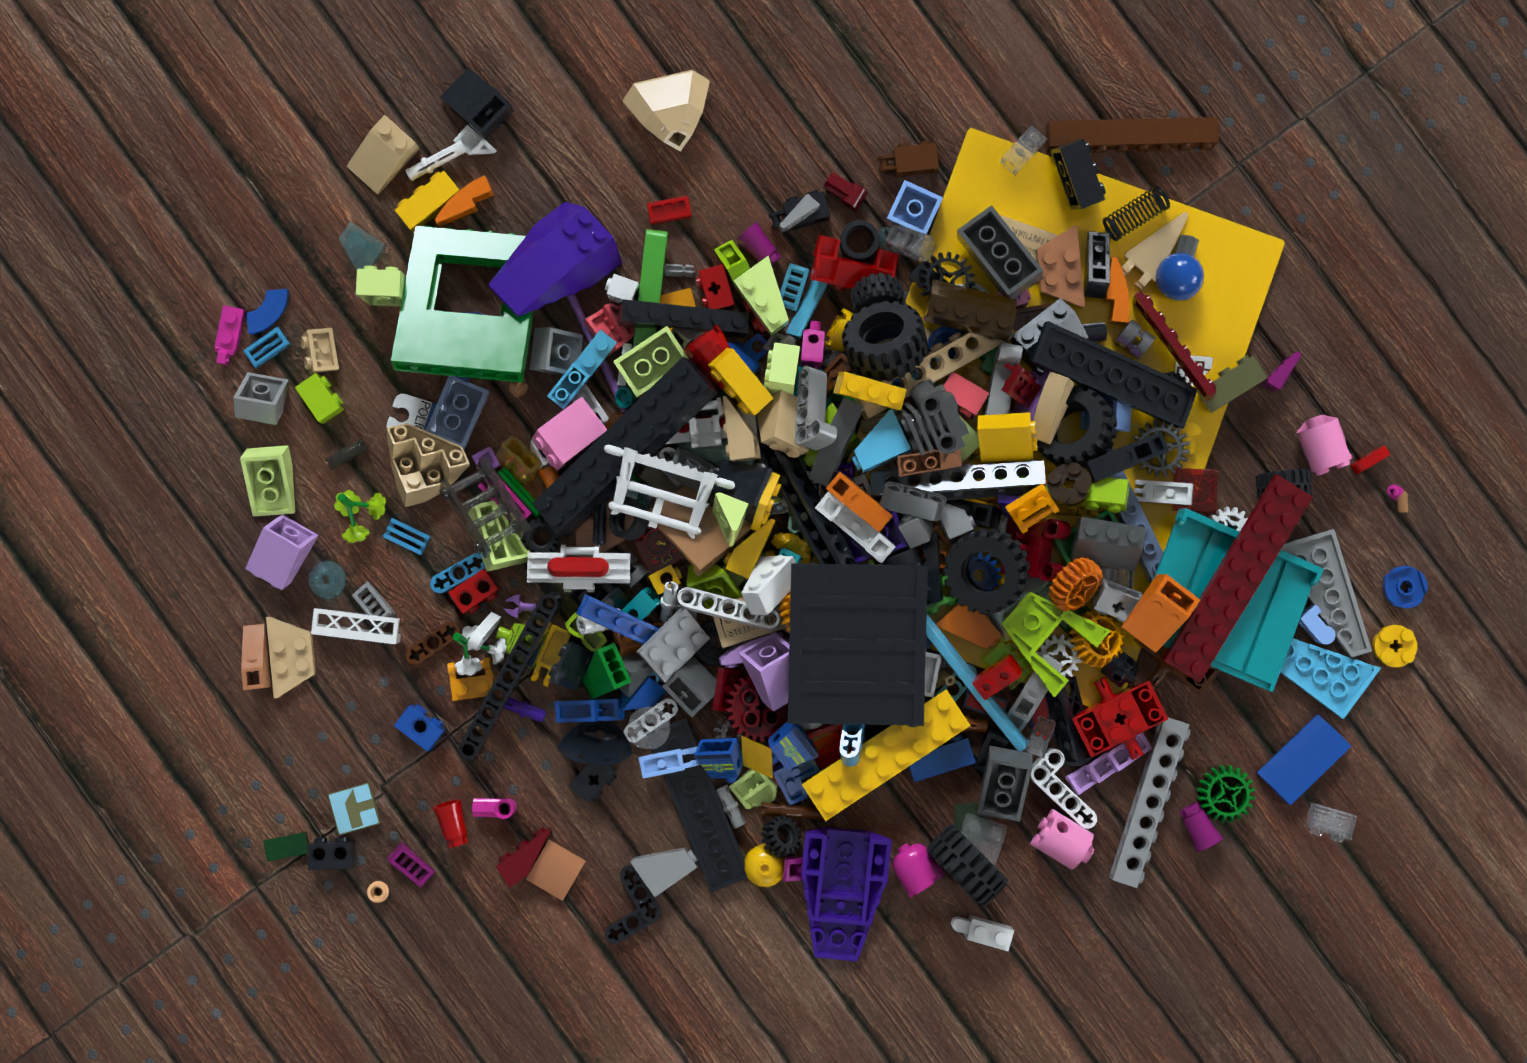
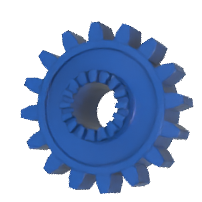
M978 552L977 557L973 555L970 559V576L980 588L993 591V587L1000 586L996 582L1002 579L997 574L1001 568L995 567L996 560L990 561L991 555L988 554L983 558L982 552ZM977 569L983 573V578L979 582L973 578V573Z

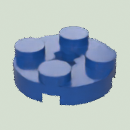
M1398 566L1391 569L1383 577L1382 589L1385 598L1392 606L1412 608L1422 602L1424 594L1427 593L1428 585L1425 576L1419 570L1417 571L1411 566ZM1403 581L1405 584L1410 585L1407 588V593L1400 589Z

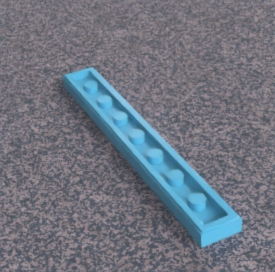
M927 614L926 636L1017 751L1026 749L1027 739L993 696L987 700L982 698L972 684L976 676L975 673Z

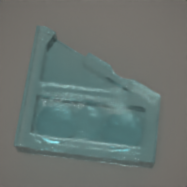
M349 222L338 238L356 270L364 269V266H374L386 248L384 243L352 222Z

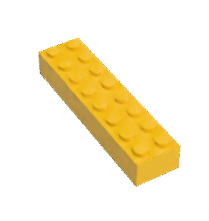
M946 689L924 704V726L891 725L862 744L861 756L857 765L852 767L845 766L840 759L803 783L802 786L824 820L827 821L971 725Z

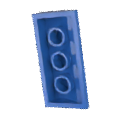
M1317 714L1257 774L1285 804L1291 805L1351 745Z

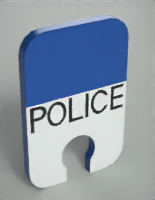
M399 394L394 400L393 407L407 409L409 418L405 422H399L397 419L389 417L387 428L408 423L426 431L437 404L407 394Z

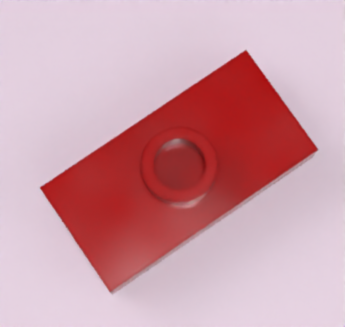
M688 195L646 203L651 225L692 217Z

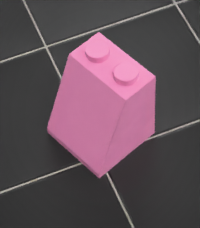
M580 397L540 427L532 436L535 446L545 454L548 463L559 471L580 457L607 429L583 397Z

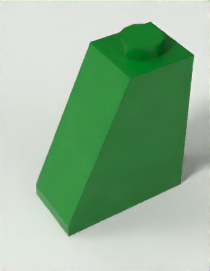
M615 642L596 650L586 671L583 682L591 700L632 682Z

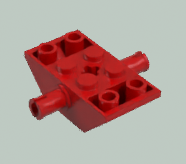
M1106 677L1100 678V681H1094L1093 684L1101 700L1072 718L1090 757L1092 758L1120 743H1124L1131 760L1137 759V756L1141 757L1144 753L1135 737L1168 720L1150 681L1148 680L1125 688L1114 694ZM1117 713L1122 715L1120 722L1114 721L1117 718Z

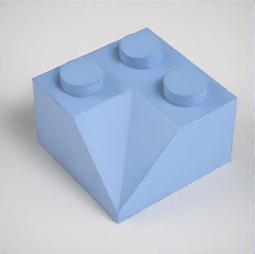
M904 180L887 220L903 232L924 241L943 197Z

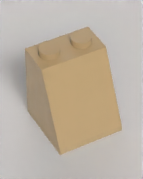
M783 390L771 394L773 399L757 413L761 442L769 445L771 449L786 453L787 456L797 458L809 452V448L795 443L797 397Z

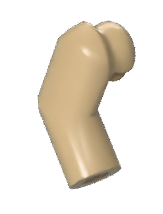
M939 670L935 689H938L940 686L943 687L945 684L948 686L953 685L955 682L954 676L946 670Z

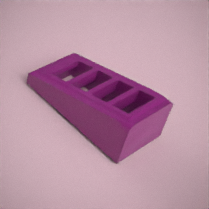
M1297 351L1291 354L1261 384L1273 392L1281 390L1301 357V353Z
M403 842L388 857L390 864L420 888L435 872L434 869ZM404 852L405 855L398 861L397 858ZM409 857L412 858V860L406 867L403 866V864L409 859ZM418 863L419 866L411 873L412 867ZM424 868L426 871L418 879L416 876Z

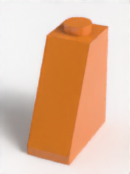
M956 604L935 622L938 628L983 649L987 647L992 649L1000 642L998 638L1001 636V633L988 618L977 610L974 613L968 611V606L966 605L961 607L959 604Z

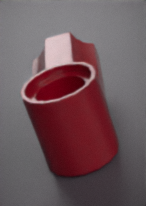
M834 172L831 173L823 186V189L841 199L845 206L854 211H857L868 194L860 185L856 183L851 184Z

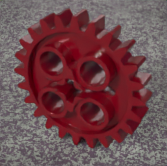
M747 674L746 681L743 678H739L738 682L740 685L732 684L734 692H727L731 696V700L724 701L730 704L728 708L724 709V711L730 712L726 720L733 721L729 727H737L736 735L743 732V737L748 738L750 736L752 741H756L757 738L759 743H763L764 737L768 741L769 737L782 727L783 723L788 721L786 719L788 716V703L772 711L762 702L749 674ZM746 692H749L752 697L749 703L744 701ZM758 705H762V709L756 710L755 707ZM768 712L773 714V721L771 723H768L766 720ZM748 713L753 717V722L750 725L745 721Z

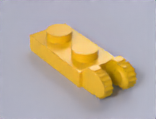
M552 624L535 663L537 665L531 677L532 681L538 679L542 667L550 671L553 664L559 662L561 658L558 656L563 644H568L572 635L569 631ZM549 671L543 680V685L548 687L551 678L548 675Z

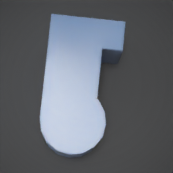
M1310 604L1303 610L1299 624L1316 643H1332L1336 636L1334 629L1326 626L1319 618L1318 614L1321 612L1319 607Z

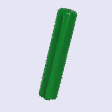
M502 468L497 473V476L536 518H542V515L533 505L535 499L507 468Z

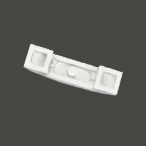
M829 491L815 507L831 522L833 521L863 546L880 563L896 547L884 535L874 529Z

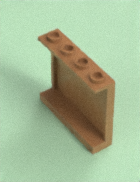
M683 484L679 491L676 493L672 492L696 500L698 494L697 491ZM665 500L660 515L689 523L693 508ZM711 506L705 508L698 526L701 528V533L695 535V539L691 538L686 531L662 524H657V527L694 566L693 572L700 577L726 556L728 552L732 551L755 532V530L751 529V522L744 520L732 547L728 546Z

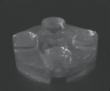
M653 706L642 707L635 711L628 723L629 738L636 746L644 749L660 747L666 742L671 731L668 716L661 709ZM646 722L648 724L653 723L655 725L653 727L654 732L652 734L650 732H644V724Z

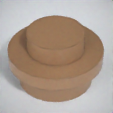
M523 379V383H510L509 392L514 397L519 398L526 393L528 388L526 379Z

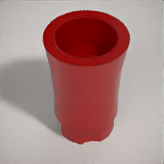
M455 799L432 807L448 848L467 843L468 838L462 811V800Z

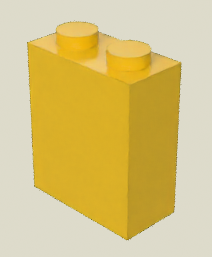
M1030 412L978 416L977 431L981 463L1033 460V451H1037V438L1032 436V434H1036V422L1031 421Z

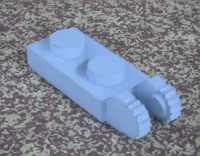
M697 747L683 750L680 748L638 757L642 778L685 770V768L701 765L697 759L686 763L683 762L682 755L694 754Z

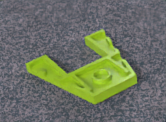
M1029 591L1001 626L1050 694L1056 697L1069 680L1035 653L1062 620L1095 648L1098 647L1110 630L1070 610L1064 612L1051 601Z

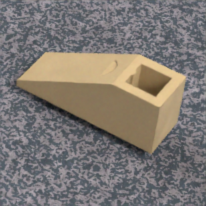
M723 396L721 410L726 420L723 430L728 438V445H726L727 457H730V460L734 462L761 459L758 436L733 399Z

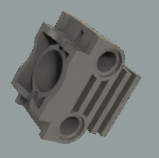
M930 378L915 385L910 391V399L914 408L905 401L903 404L906 411L902 408L901 411L897 410L898 413L895 414L899 424L904 426L906 431L904 435L913 451L917 450L923 456L926 453L922 444L931 452L934 450L931 443L944 454H949L965 447L962 436L968 434L969 431L958 414V404L954 395L951 392H947L942 384L934 387Z

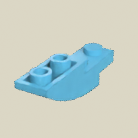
M599 330L547 397L565 409L602 365L617 342L602 330Z

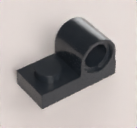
M991 726L987 727L981 749L975 760L976 763L973 765L974 769L984 772L990 746L1006 748L1009 740L1001 730Z

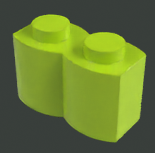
M576 613L565 623L568 631L572 635L581 638L585 647L593 652L603 648L609 641L606 634L600 631L593 634H580L576 622L579 615Z

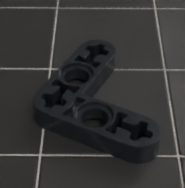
M626 865L622 868L620 879L637 909L607 927L605 939L611 944L620 943L655 922L661 915L660 905L633 865ZM627 869L630 872H635L633 876L635 882H637L638 880L641 881V883H638L635 886H633L632 889L629 885H632L633 882L630 878L626 879L624 877L626 875ZM639 887L644 888L647 892L646 897L643 899H638L634 894L635 890ZM649 898L652 900L648 903L652 909H657L655 917H652V915L647 916V906L641 907L640 905ZM630 917L638 919L639 926L637 928H630L627 925V920ZM623 922L624 929L628 933L625 934L623 930L618 934L617 939L614 936L610 937L611 929L613 928L617 931L622 927L619 923Z

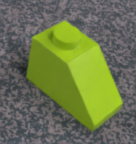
M733 240L714 249L733 284L736 278L750 269L747 260Z

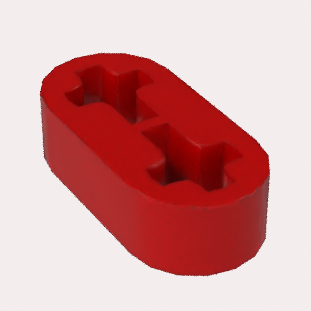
M1383 445L1355 461L1350 467L1355 475L1388 457L1390 452Z

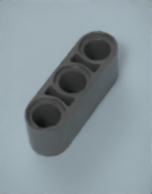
M887 482L885 484L880 500V505L887 510L930 521H939L941 519L946 503V498L941 494L896 482Z

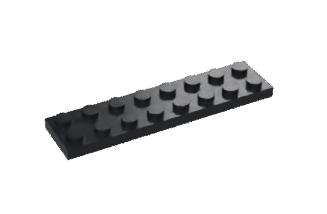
M1049 321L1044 322L1030 360L1031 363L1068 377L1075 383L1089 389L1091 388L1102 395L1160 421H1164L1167 424H1173L1176 428L1184 429L1198 391L1195 387Z
M686 717L647 733L654 754L680 748L683 750L698 747ZM694 754L682 755L684 763L696 759ZM701 765L685 768L682 771L663 774L711 893L746 879L743 855L708 773Z

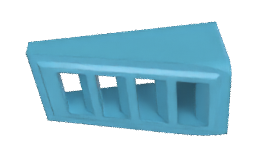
M789 263L780 294L782 300L784 296L795 300V303L783 300V304L786 309L796 312L809 269ZM795 272L803 275V277L799 278L791 275V273ZM789 280L801 283L800 287L789 284ZM786 288L797 291V295L786 292Z

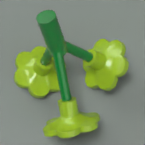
M351 490L336 495L337 502L334 504V508L337 511H341L343 516H349L351 523L349 525L350 528L346 529V532L342 535L343 540H347L348 543L364 541L370 533L369 529L364 528V526H358L353 514L359 511V507H365L369 510V514L373 516V519H380V516L385 513V497H382L381 493H375L370 501L364 503Z

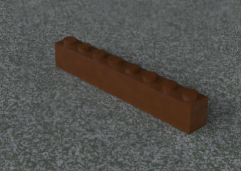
M1218 117L1049 121L1046 125L1047 151H1050V149L1070 141L1084 139L1095 153H1105L1107 150L1123 153L1127 152L1128 149H1136L1137 152L1157 149L1160 152L1169 151L1170 148H1178L1179 151L1199 148L1201 151L1211 150L1219 142Z

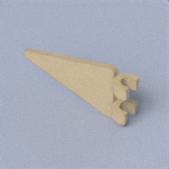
M1182 213L1125 253L1124 258L1127 261L1121 267L1124 276L1134 266L1141 271L1143 275L1134 284L1140 290L1150 280L1156 282L1157 268L1170 255L1188 218V213Z

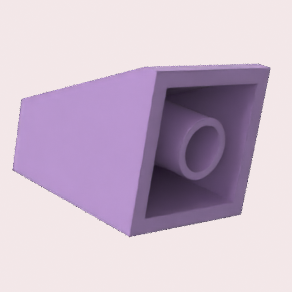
M282 514L263 527L245 569L254 576L269 582L271 586L283 590L293 581L317 540L318 534Z
M774 632L739 652L740 658L762 702L772 711L788 703L789 644Z

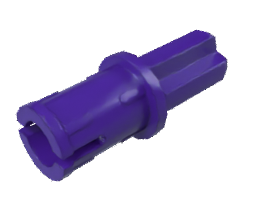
M511 697L504 708L520 714L522 718L525 716L538 722H542L546 716L545 710L529 705L527 701L524 703Z

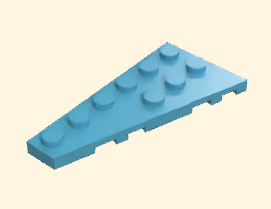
M1293 638L1280 673L1338 717L1344 719L1381 668Z

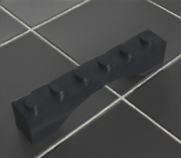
M625 299L619 304L618 326L634 328H665L668 326V328L702 332L708 330L710 332L713 326L718 325L725 337L742 339L748 334L749 313Z

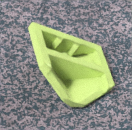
M752 769L747 770L736 782L729 786L730 790L746 809L759 807L761 802L771 803L776 799L777 785L770 777Z

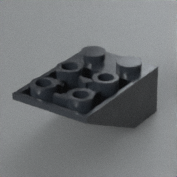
M470 68L440 96L458 116L485 140L514 112L512 105Z
M576 641L563 644L558 654L561 657L559 662L553 664L548 675L551 676L549 682L579 691L594 652Z

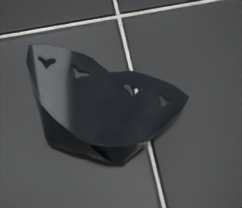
M605 721L582 722L576 725L560 740L557 746L566 757L580 763L594 762L600 765H613L624 761L632 755L631 745L624 732L617 726ZM598 730L604 732V737L601 739L596 737Z

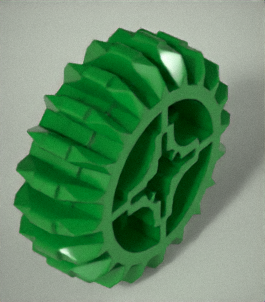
M1219 765L1217 771L1212 767V775L1205 772L1204 776L1207 780H1199V783L1204 786L1203 788H1197L1198 792H1202V795L1197 796V800H1204L1200 807L1202 809L1207 808L1205 813L1206 815L1212 814L1211 819L1217 820L1219 818L1220 822L1224 823L1227 818L1228 822L1233 823L1234 816L1237 820H1241L1240 813L1248 815V811L1245 808H1253L1249 800L1256 799L1255 796L1250 795L1251 792L1255 791V788L1248 787L1253 781L1251 779L1245 780L1248 774L1245 772L1240 774V768L1236 767L1233 770L1231 765H1227L1225 770L1223 765ZM1233 777L1237 780L1238 784L1228 786L1222 778ZM1215 783L1217 787L1216 792L1210 797L1211 788ZM1224 790L1230 791L1227 793L1228 798L1223 797L1225 794ZM1241 792V799L1237 804L1236 796ZM1225 802L1230 810L1220 811L1213 804Z

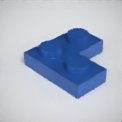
M815 759L809 760L790 770L785 769L782 764L773 768V774L789 805L809 797L802 786V780L820 772Z

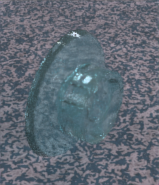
M333 561L319 562L309 573V587L318 597L325 599L336 597L345 587V572L339 564ZM327 575L329 576V583L324 584L322 577Z

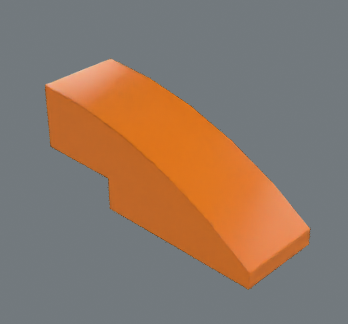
M484 175L463 187L445 204L435 218L439 227L477 212L478 208L475 203L494 196L486 176Z
M1111 257L1110 285L1103 302L1111 303L1108 324L1126 326L1129 323L1130 315L1127 282L1117 257Z

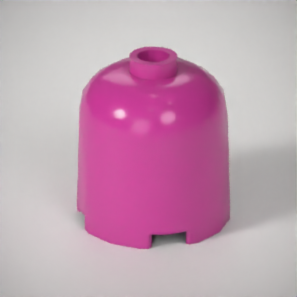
M908 843L897 849L898 854L892 861L893 870L910 898L945 876L936 860L922 844H913L911 846Z

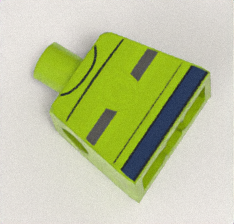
M514 623L511 630L499 627L495 638L499 640L501 638L505 639V645L507 646L505 653L510 654L525 627L524 624ZM547 630L528 665L529 668L533 669L536 667L535 663L550 630ZM526 635V641L529 644H534V638L531 635ZM516 653V659L524 662L523 655Z

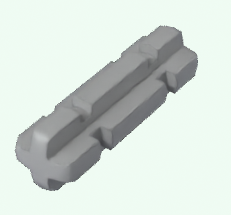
M680 264L664 265L665 276L682 277V275H685V277H694L695 268L693 265H686L685 267Z

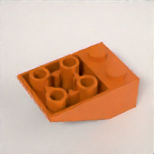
M1157 574L1121 628L1156 653L1190 617L1200 599L1169 575Z

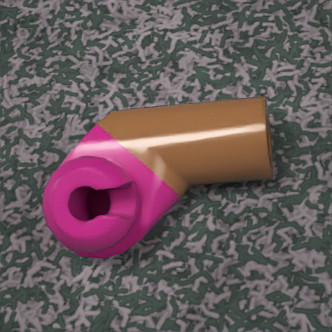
M1390 485L1387 488V494L1397 502V513L1408 512L1407 492L1398 485Z

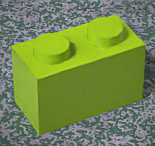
M315 373L297 385L295 389L317 421L325 424L344 410L341 406L343 401L337 393H332L329 388L332 386L329 380L324 375L321 377V375Z

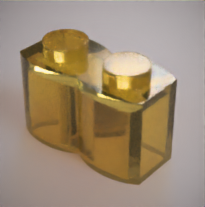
M512 435L501 444L496 454L498 461L504 467L510 469L515 478L524 484L530 482L542 466L538 456L527 450L524 443Z

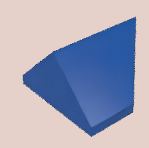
M648 676L630 698L622 692V711L654 707L667 691L655 679Z

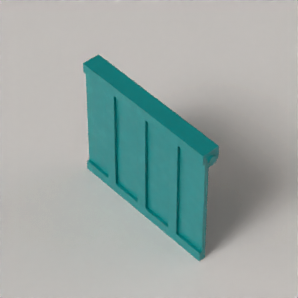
M1187 508L1179 509L1154 578L1157 574H1167L1196 597L1200 598L1239 534V531ZM1281 550L1210 666L1269 692H1273L1311 588L1319 582L1324 569ZM1181 627L1164 643V647H1170Z

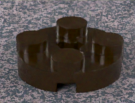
M1073 462L1056 467L1048 475L1047 488L1053 501L1067 507H1074L1082 504L1088 498L1092 482L1087 470L1078 463ZM1070 480L1071 482H1075L1073 484V489L1063 487L1066 484V481Z

